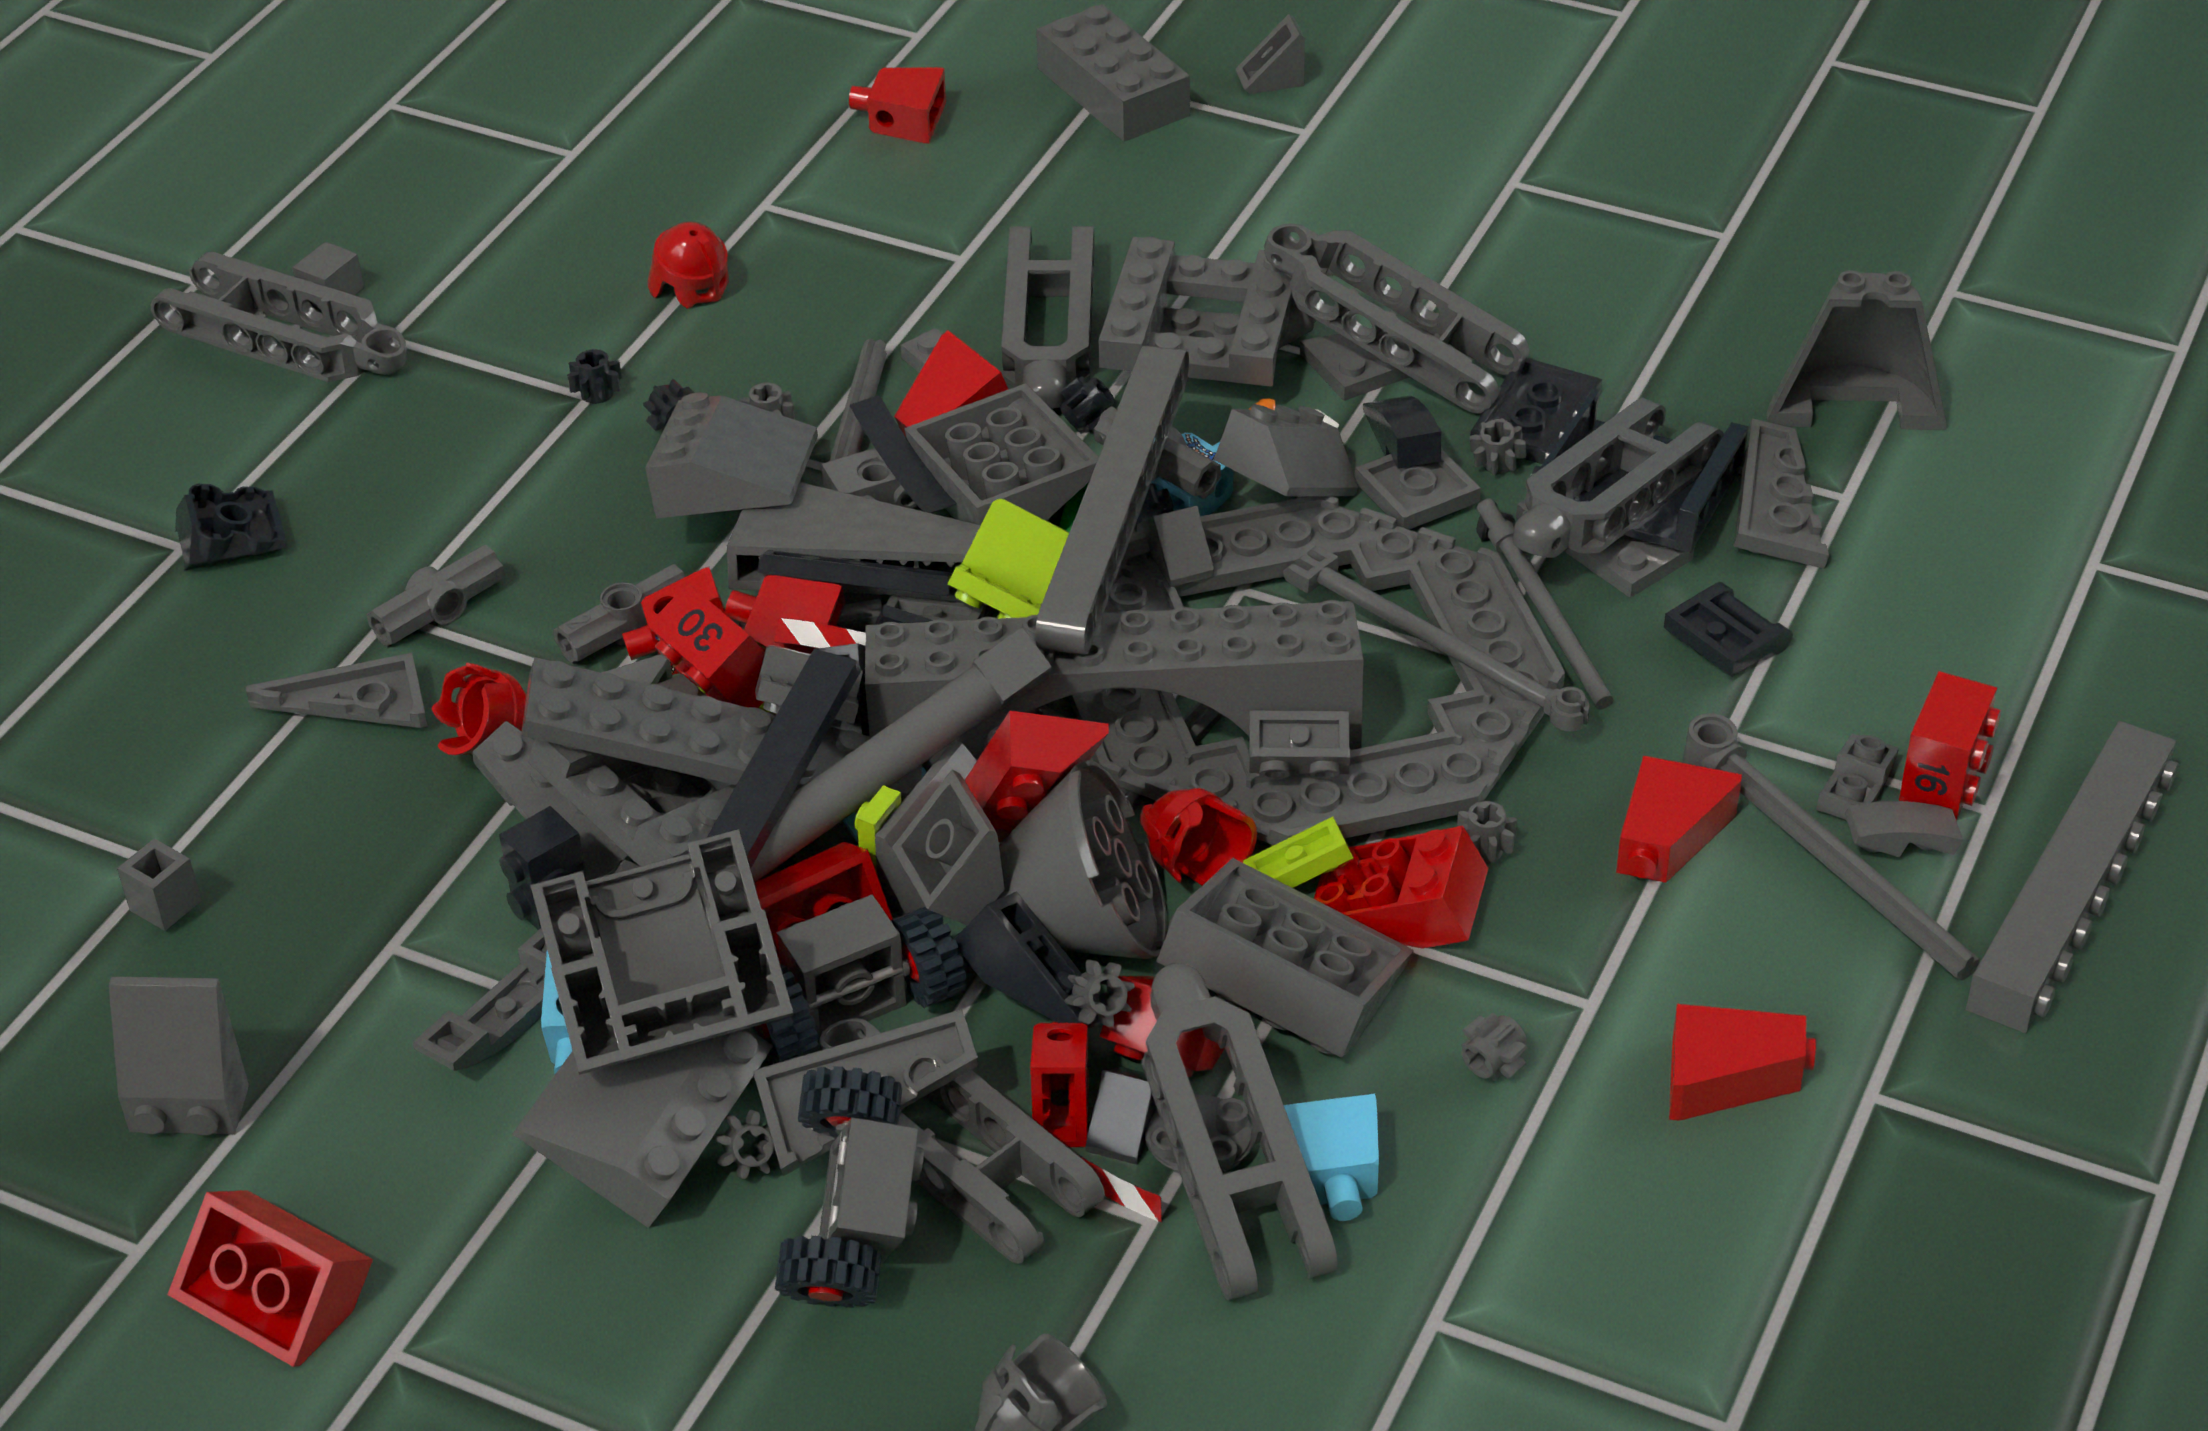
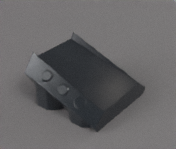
M198 483L189 488L188 495H184L176 508L175 532H178L184 558V571L286 548V539L273 490L264 491L257 487L243 486L235 492L224 493L220 488L212 484Z

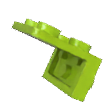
M996 499L992 502L962 564L955 568L948 585L957 589L954 595L956 598L973 607L980 609L982 604L985 603L999 610L998 619L1038 615L1069 532L1005 499Z

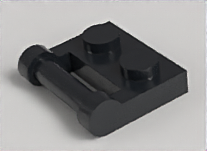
M1723 582L1713 584L1665 613L1664 628L1731 677L1771 652L1774 654L1782 653L1789 646L1793 637V632L1781 623H1771L1734 597L1733 589Z

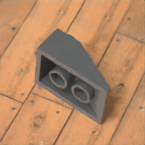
M111 977L109 995L118 1098L129 1132H143L146 1134H235L249 1084L219 979Z

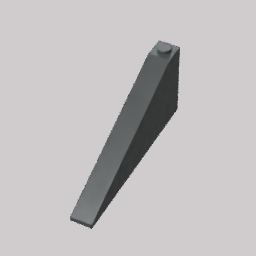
M800 482L791 504L742 509L727 544L729 589L760 590L765 576L770 575L758 573L760 556L768 550L946 571L953 574L955 568L962 564L981 525ZM826 582L842 586L843 593L894 595V590ZM953 587L952 592H956L957 589Z

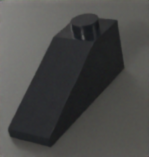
M1017 891L987 904L954 938L959 947L957 949L964 956L966 964L979 975L984 983L1058 1023H1082L1078 1021L1082 1008L1065 1003V999L1073 995L1074 984L1070 982L1068 976H1080L1082 973ZM1093 994V1001L1100 1003L1099 994ZM1098 1014L1093 1022L1086 1024L1088 1030L1101 1023L1098 1019Z

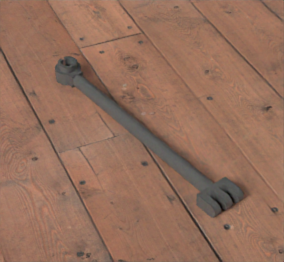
M1314 546L1307 552V555L1301 556L1296 560L1295 564H1291L1284 569L1283 575L1286 581L1309 594L1321 584L1544 708L1543 712L1550 716V722L1556 728L1564 731H1577L1582 729L1583 724L1587 725L1590 704L1582 690L1575 687L1551 690L1337 572L1339 557L1326 549Z

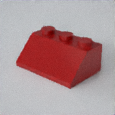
M1018 711L1008 712L965 779L969 789L997 832L998 842H1002L1075 765L1092 758L1109 734V724Z
M847 842L840 843L754 883L761 910H765L780 964L777 932L837 909L844 904L873 895L890 921L892 920L868 849Z
M248 1190L206 1192L167 1295L287 1364L297 1367L301 1366L354 1311L373 1259Z

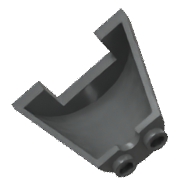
M1853 270L1844 271L1838 275L1837 283L1829 292L1769 403L1766 422L1787 427H1811L1813 417L1811 400L1895 401L1900 429L1946 430L1947 423L1923 304L1919 293L1911 286L1912 280L1910 276L1899 271L1881 274L1860 273Z

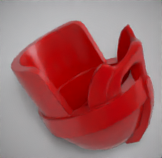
M682 222L664 231L656 239L653 248L652 264L648 276V289L651 295L655 298L661 295L665 283L674 286L677 300L687 309L696 303L719 301L729 283L728 253L725 244L708 226L698 222ZM709 288L706 293L696 292V290Z
M466 663V666L446 673L440 700L432 706V711L435 717L442 723L455 728L458 737L441 740L438 748L448 755H471L505 721L522 732L527 694L520 683L508 673L473 663ZM461 687L454 703L452 701V692L455 688Z
M1203 788L1170 791L1157 799L1153 805H1144L1140 815V823L1146 832L1151 856L1178 883L1182 880L1180 873H1184L1203 886L1232 858L1243 863V860L1251 857L1257 839L1255 821L1244 812L1225 803L1220 797Z

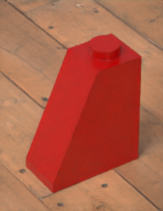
M947 330L941 335L894 417L906 437L904 429L906 427L1009 389L1001 371Z
M1643 755L1620 835L1616 873L1666 883L1736 817L1743 774Z
M1677 1004L1672 1036L1669 1120L1681 1121L1799 1092L1803 1071L1814 1069L1816 1038L1806 1037V1015Z

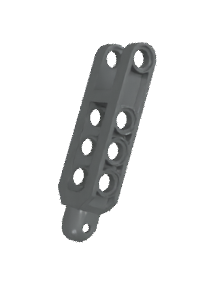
M1291 223L1275 227L1267 236L1264 244L1266 259L1274 267L1292 277L1289 286L1299 310L1469 412L1483 413L1484 410L1491 407L1501 391V387H1498L1497 382L1489 373L1471 363L1473 359L1497 373L1508 375L1509 372H1516L1529 355L1528 342L1517 330L1350 230L1330 231L1317 235L1301 224ZM1291 232H1296L1300 240L1294 239L1291 236ZM1348 255H1355L1360 258L1365 265V269L1355 266L1350 261ZM1329 276H1337L1352 285V289L1350 290ZM1385 277H1391L1398 281L1402 291H1397L1389 286ZM1360 291L1393 311L1389 310L1387 312L1359 295ZM1318 292H1324L1333 299L1335 306L1326 304L1319 297ZM1422 299L1430 300L1436 304L1439 313H1434L1427 309ZM1396 313L1428 331L1427 334H1423L1398 319ZM1355 314L1367 318L1372 324V328L1364 327L1359 323ZM1393 337H1398L1406 342L1410 351L1398 347L1393 341ZM1496 344L1507 346L1512 351L1514 357L1504 356L1499 352ZM1467 382L1475 383L1481 387L1485 396L1475 394L1468 387Z
M1010 226L1001 345L1003 377L1005 382L1012 387L1026 383L1051 409L1059 408L1067 400L1061 392L1062 389L1075 378L1079 379L1083 376L1087 382L1090 380L1095 261L1094 226H1073L1071 260H1031V226ZM1030 297H1069L1066 342L1059 346H1031L1026 343V330H1028L1027 305L1030 304Z
M216 252L204 253L189 269L192 283L204 295L192 291L185 293L167 288L158 294L150 304L151 312L156 321L172 333L326 382L359 376L364 370L376 374L391 375L401 370L407 362L408 352L404 337L397 329L377 323L371 300ZM207 269L215 273V275L218 277V280H216ZM275 290L282 293L286 298L287 302L280 298ZM310 301L317 304L321 309L322 313L316 310L310 303ZM171 306H172L173 308H175L176 311H177L179 314H177V313L171 308ZM344 311L351 314L355 318L357 324L351 321ZM267 315L293 323L294 325L290 326L284 323L268 319ZM302 326L328 334L330 336L325 337L319 334L303 330ZM273 337L277 339L284 348L277 344ZM392 338L397 339L400 346L395 344ZM308 348L311 349L319 359L313 356L311 352L308 350Z
M1645 398L1637 399L1526 479L1525 505L1527 510L1522 513L1515 524L1513 544L1525 552L1547 558H1555L1567 548L1580 554L1602 552L1699 477L1724 435L1723 430L1699 421L1671 442L1665 444L1653 439L1659 426H1664L1666 419L1665 407ZM1619 469L1629 472L1591 501L1577 502L1572 500L1584 490L1587 492L1592 490L1594 483L1609 472L1613 474Z
M1171 963L1155 975L1150 998L1156 1023L1146 1039L1148 1050L1145 1052L1141 1064L1224 1297L1230 1301L1256 1294L1258 1289L1255 1265L1237 1213L1274 1203L1278 1207L1290 1243L1296 1241L1301 1258L1308 1271V1279L1335 1272L1337 1270V1254L1334 1241L1250 1013L1216 996L1210 997L1206 983L1196 968L1186 963ZM1202 1028L1205 1038L1217 1043L1219 1048L1225 1047L1236 1076L1234 1083L1237 1096L1243 1095L1253 1123L1251 1136L1254 1144L1260 1143L1267 1163L1222 1174L1176 1045V1041L1181 1033Z
M845 1019L836 1022L822 1032L819 1038L820 1050L873 1036L881 1032L864 1019ZM972 1070L929 1093L926 1097L994 1152V1154L978 1166H973L965 1158L959 1161L935 1141V1133L930 1129L926 1128L923 1131L903 1113L900 1112L898 1125L918 1128L916 1147H921L924 1150L919 1180L915 1182L1013 1263H1022L1043 1247L1044 1244L1043 1233L1041 1231L1036 1232L1029 1219L1009 1202V1195L1003 1190L1021 1175L1066 1212L1075 1217L1085 1215L1104 1200V1188L1099 1177L1083 1159Z

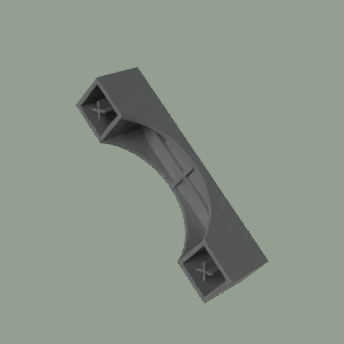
M1327 600L1321 603L1305 604L1276 603L1273 605L1244 607L1228 605L1223 608L1204 609L1182 607L1163 611L1130 610L1123 613H1103L1088 654L1040 650L1052 666L1048 678L1000 713L997 710L956 739V741L963 743L973 757L978 760L985 749L984 739L988 738V733L992 729L1001 725L1009 711L1029 713L1035 708L1053 700L1091 690L1144 688L1178 694L1207 705L1232 720L1248 736L1250 710L1349 711L1350 750L1362 748L1363 654L1354 602ZM1038 615L1022 618L997 619L994 617H984L978 620L961 621L938 619L920 623L899 624L896 622H885L880 625H866L865 689L869 736L873 737L972 667L975 659L1022 627L1036 645L1035 632ZM948 746L922 764V768L924 767L927 772Z

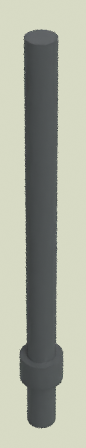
M1492 499L1481 501L1477 506V510L1489 528L1488 537L1496 551L1504 553L1596 708H1607L1613 702L1612 695L1527 555L1513 544L1515 526L1511 521L1504 519Z

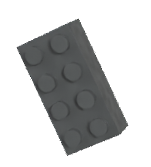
M1103 4L1091 6L1085 11L1066 18L1057 19L1051 24L1036 29L1038 69L1123 142L1190 116V75Z

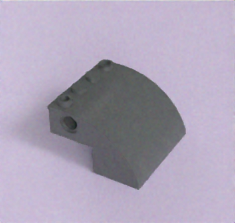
M739 829L687 843L689 854L585 881L583 871L530 885L579 1075L793 1016L792 1006L765 910H761Z

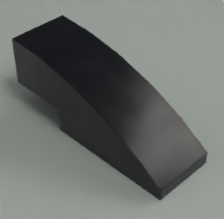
M1402 396L1363 403V412L1384 456L1391 454L1397 469L1441 461V430L1429 410L1420 400L1413 396Z

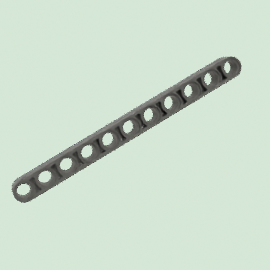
M1152 346L1141 347L1041 604L1035 632L1036 646L1040 650L1088 654L1186 388L1189 374L1188 350Z

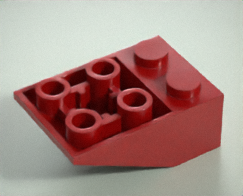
M1457 826L1348 847L1353 859L1339 865L1331 872L1321 874L1314 896L1315 900L1403 945L1423 949L1469 941L1488 867L1464 826Z

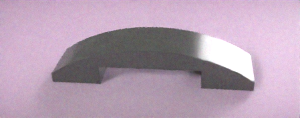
M542 928L518 948L519 965L461 1016L448 1010L413 1041L414 1049L456 1071L476 1065L490 1058L530 1028L542 1016L547 954Z

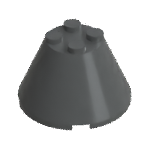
M1087 760L1075 765L999 844L1004 890L996 900L1017 891L1060 947L1067 952L1151 959L1159 956L1160 950L1156 949L1163 945L1168 932L1165 900L1157 868L1151 856L1148 842L1138 844L1127 818L1135 815L1129 801L1114 778L1099 763Z

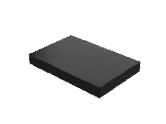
M1526 358L1516 372H1509L1500 386V395L1489 409L1484 410L1472 428L1470 436L1480 435L1482 422L1486 423L1490 420L1503 418L1511 423L1513 428L1517 426L1522 427V440L1526 441V458L1523 459L1543 464L1549 445H1556L1563 424H1570L1577 403H1584L1593 388L1600 389L1601 392L1602 379Z

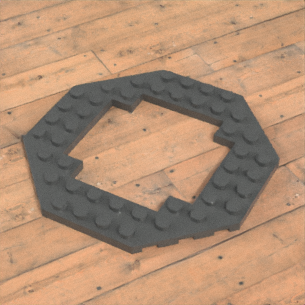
M1305 496L1200 516L1214 567V577L1170 587L1149 552L1122 561L1104 613H1123L1130 610L1163 611L1182 608L1184 606L1179 598L1181 596L1284 577V569L1291 564H1295L1296 560L1301 556L1307 555V552L1314 546H1320L1339 557L1338 566L1351 564L1363 587L1376 591L1410 584L1429 622L1551 690L1556 688L1560 690L1564 686L1565 670L1498 552L1481 547L1476 553L1456 546V538L1424 527H1421L1417 533L1397 526V518L1364 507L1359 513L1338 506L1339 499L1332 496ZM1447 655L1466 692L1428 699L1427 714L1437 733L1350 750L1349 774H1340L1335 779L1319 780L1310 777V774L1290 773L1288 777L1283 779H1266L1261 777L1260 773H1249V750L1243 737L1195 746L1172 693L1144 688H1107L1067 696L1077 720L1109 724V734L1092 758L1093 761L1099 763L1110 773L1119 787L1153 800H1157L1173 790L1206 789L1220 797L1225 803L1250 816L1256 823L1257 839L1272 845H1276L1332 816L1343 837L1349 838L1458 815L1459 811L1468 812L1473 804L1486 799L1545 714L1543 707Z

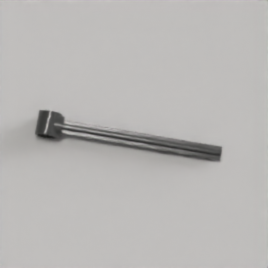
M1709 713L1696 716L1690 721L1682 763L1743 774L1741 794L1954 977L1961 980L1969 977L1971 969L1978 966L1979 958L1745 760L1747 756L1746 750L1737 742V727L1730 719L1722 715Z

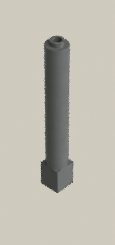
M1022 627L975 659L972 667L795 791L750 869L754 883L857 811L864 802L871 801L883 785L886 787L892 786L997 710L1000 713L1045 681L1049 676L1052 666Z

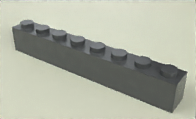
M2120 720L2118 721L1974 972L1966 1006L1967 1011L2025 1034L2036 1015L2043 1018L2047 1015L2056 988L2052 987L2055 981L2062 984L2065 982L2074 960V954L2071 953L2073 947L2079 950L2083 949L2093 921L2089 920L2091 914L2097 917L2101 916L2110 894V888L2107 885L2109 882L2116 885L2119 883L2128 861V856L2125 855L2126 851L2136 852L2145 830V824H2142L2143 820L2153 821L2162 799V793H2159L2160 789L2169 791L2179 768V763L2172 761L2176 740Z

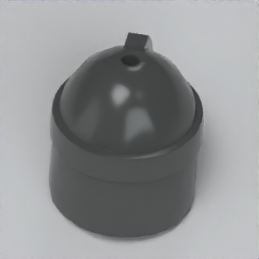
M1042 1334L1013 1361L1016 1346L1012 1344L1004 1353L999 1363L984 1379L975 1431H1079L1107 1406V1399L1101 1385L1082 1360L1054 1336Z

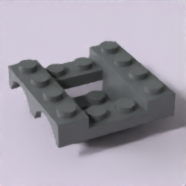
M1132 237L1099 337V368L1132 371L1142 346L1184 349L1189 351V378L1273 387L1280 338H1286L1292 300L1289 284L1292 277L1269 263L1264 250L1258 251L1255 263H1249L1237 259L1220 260L1201 258L1196 255H1175V241L1160 240L1155 237ZM1167 294L1244 303L1240 315L1194 311L1188 308L1174 309L1167 308Z
M683 674L658 684L668 689L688 694L707 696ZM538 739L534 741L528 763L639 866L689 854L687 843L707 838L736 787L733 784L705 778L718 791L703 796L676 771Z

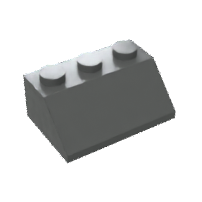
M1253 404L1251 409L1231 410L1214 457L1215 461L1284 496H1356L1358 485L1339 430L1323 422L1325 416L1323 413L1305 406H1299L1298 411L1281 405H1276L1275 410L1257 404Z
M955 740L946 748L875 835L877 876L889 910L901 915L925 907V904L893 851L892 846L952 769L959 772L965 781L977 760L961 742Z

